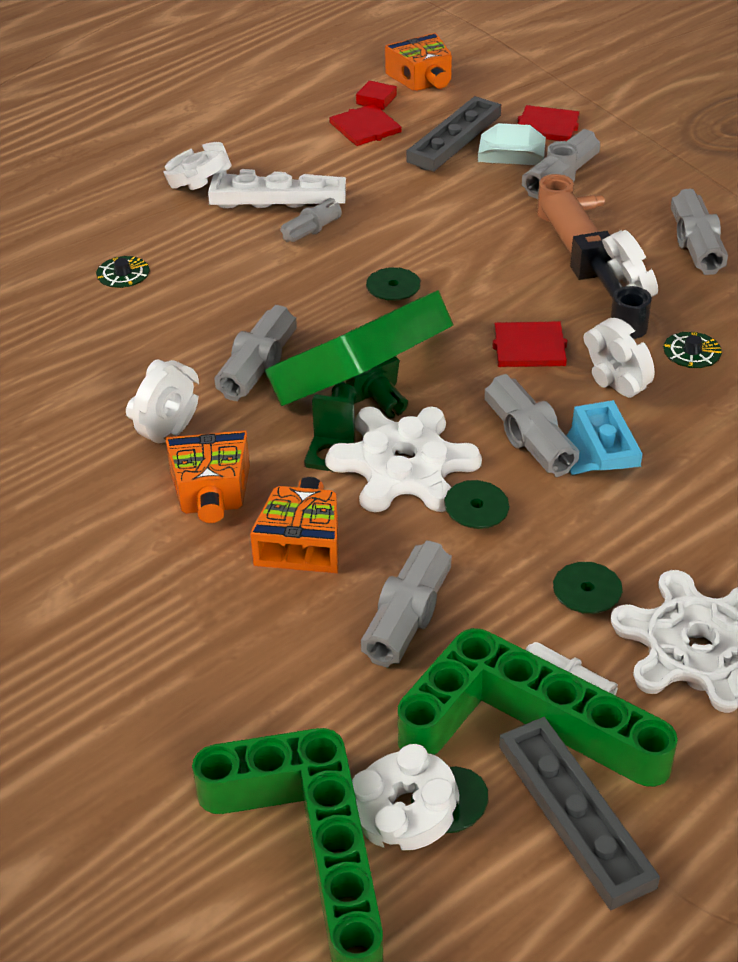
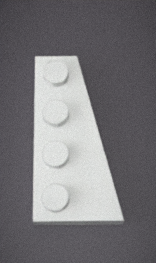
M241 169L239 175L227 174L226 170L221 173H214L208 191L209 205H218L221 208H234L238 205L252 204L256 208H266L272 204H286L288 207L297 208L305 204H321L325 200L332 198L335 199V202L329 206L331 207L336 203H345L346 178L303 174L299 177V180H294L286 172H273L267 177H259L255 175V170Z

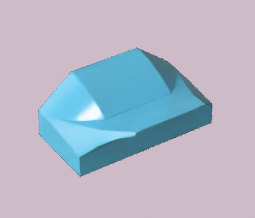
M614 400L574 407L572 427L566 436L580 452L579 461L570 469L571 475L594 470L641 467L643 454Z

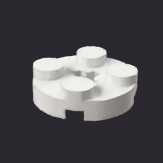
M206 143L202 145L204 149L202 152L194 153L191 148L171 159L165 165L166 171H163L171 188L188 185L190 190H195L208 183L207 177L214 173L228 170L232 164L223 143Z
M620 230L602 240L606 252L612 258L607 264L618 281L623 279L626 286L641 287L647 290L651 297L658 294V284L652 269L646 271L642 261L647 257L638 242L627 230Z
M608 318L584 333L583 336L594 364L592 375L601 387L611 386L621 395L631 398L646 389V385L653 381L655 375L654 363L645 343L642 342L637 345L630 336L635 330L629 324L618 318Z
M157 359L149 365L146 377L141 383L136 396L130 399L126 407V415L129 419L133 420L134 428L138 434L155 443H165L164 437L170 433L177 436L186 428L194 415L199 398L198 395L193 394V382L199 384V378L192 368L174 360L164 362Z
M409 744L398 752L378 759L366 770L357 773L352 780L362 832L369 841L385 848L383 842L390 845L399 844L401 850H416L435 842L450 828L454 820L452 813L456 807V802L459 805V790L450 767L439 757L427 753V750L418 744ZM413 793L414 802L405 806L401 801L394 804V801L400 795Z

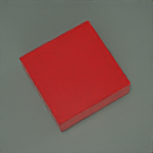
M369 80L356 93V104L362 106L375 104L381 110H384L397 96V86Z

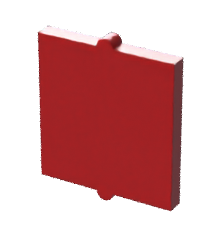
M375 104L357 109H349L348 112L329 117L330 124L355 146L375 140L381 141L382 138L402 132V127Z
M526 105L522 116H518L517 123L519 125H531L546 137V140L568 141L573 137L574 131H578L579 123L577 122L580 111Z
M561 321L494 323L495 339L493 340L492 348L497 351L498 367L566 366L565 348H567L568 340L563 338Z

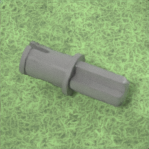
M329 198L316 207L303 209L298 217L281 226L280 231L283 234V239L286 242H296L310 233L313 235L319 233L323 226L341 217L342 211L339 203L329 207L335 202V199Z

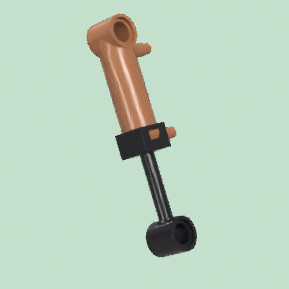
M560 174L544 176L539 182L538 216L552 224L571 254L570 267L578 280L599 277L613 299L611 318H618L629 324L635 330V332L630 334L633 339L644 336L648 330L652 301L651 294L641 287H622L607 264L612 258L606 252L602 242L610 234L608 231L599 232L585 212V210L604 206L605 197L603 195H590L576 198L573 194L574 182L570 177Z

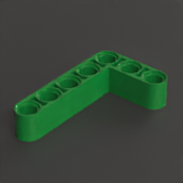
M439 290L339 337L264 370L280 405L284 406L355 377L454 326L442 296Z
M476 628L465 630L457 635L406 693L398 705V746L400 750L409 744H418L423 746L427 753L436 755L477 705L483 701L524 724L545 716L566 746L631 781L646 787H656L664 784L669 779L678 742L676 731L665 720L489 631Z
M316 728L213 744L200 750L193 759L192 769L199 804L207 812L226 814L304 801L331 961L384 962L383 929L342 737L333 730ZM334 850H346L345 852H342V853H333V852H331V851H334ZM343 897L357 898L356 900L351 902H343L339 900ZM354 946H363L365 948H368V950L363 953H351L347 951L349 948Z

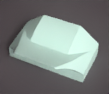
M498 123L481 134L478 162L537 165L544 159L546 137L531 125Z

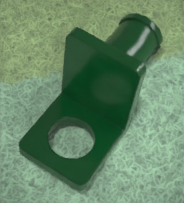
M396 356L346 380V384L353 386L357 392V399L354 404L372 397L388 418H395L392 409L397 416L406 410L408 400L394 387L397 383L400 363Z
M338 383L332 388L331 396L318 394L313 396L314 437L304 460L306 468L332 471L326 466L325 460L319 458L317 454L321 450L331 448L338 443H355L354 402L357 399V392L353 386L346 383Z

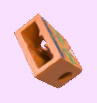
M436 33L385 45V73L414 91L433 86L437 89H442L451 80L452 55Z
M247 431L166 437L170 473L182 512L186 514L198 513L201 521L216 523L224 517V510L239 509L243 506L250 469Z
M315 477L302 478L299 481L298 487L278 486L274 488L250 533L254 566L338 574L337 494L332 490H324L323 483Z

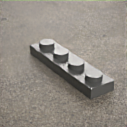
M474 96L406 151V162L419 166L423 170H437L501 116L502 104Z
M545 716L500 735L499 748L610 911L658 889L659 874Z

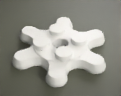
M364 407L355 418V428L364 436L363 441L333 445L326 454L325 463L334 472H356L367 479L368 483L359 496L360 505L367 511H384L390 506L395 497L411 494L419 497L430 510L445 512L444 499L447 491L452 487L444 478L453 472L468 473L478 470L482 463V457L479 449L471 443H450L439 436L445 430L446 420L443 412L437 407H426L421 410L417 417H403L399 422L387 419L375 407ZM397 451L399 454H408L414 457L408 459L404 456H395V452Z
M670 570L664 572L659 578V589L665 600L661 606L655 609H644L625 604L613 610L611 613V623L616 634L625 639L639 641L649 648V655L645 659L638 661L633 672L636 684L641 691L648 694H657L672 682L686 681L693 689L706 691L712 706L718 711L730 713L738 708V587L723 598H710L697 591L690 575L679 570ZM689 637H704L708 639L712 643V645H699L694 643L691 647L689 645Z

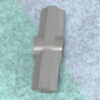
M583 129L568 141L551 143L548 146L547 157L522 175V186L528 192V196L538 199L539 182L541 178L550 174L565 175L574 182L576 170L599 153L600 141L597 140L594 132Z
M682 189L677 196L672 197L670 207L677 222L678 244L680 248H688L695 267L701 269L704 275L716 274L719 269L727 265L728 260L727 251L720 238L721 226L717 214H709L702 197L697 195L694 189Z
M274 305L271 310L265 312L251 332L241 331L236 336L232 346L231 357L214 378L216 389L221 391L226 399L238 402L241 397L249 393L265 372L264 369L280 362L282 347L297 329L296 317L288 311L287 307Z
M507 374L495 377L493 382L485 388L484 399L503 420L505 433L510 443L515 448L525 446L547 473H553L555 477L569 473L571 467L579 461L580 451L558 427L557 416L552 406L547 401L536 403L517 380L510 378Z
M426 540L422 545H415L398 577L390 576L386 580L380 594L378 611L361 639V652L365 653L372 663L387 668L393 663H399L417 629H425L430 623L435 610L437 592L450 571L452 556L446 553L441 544Z

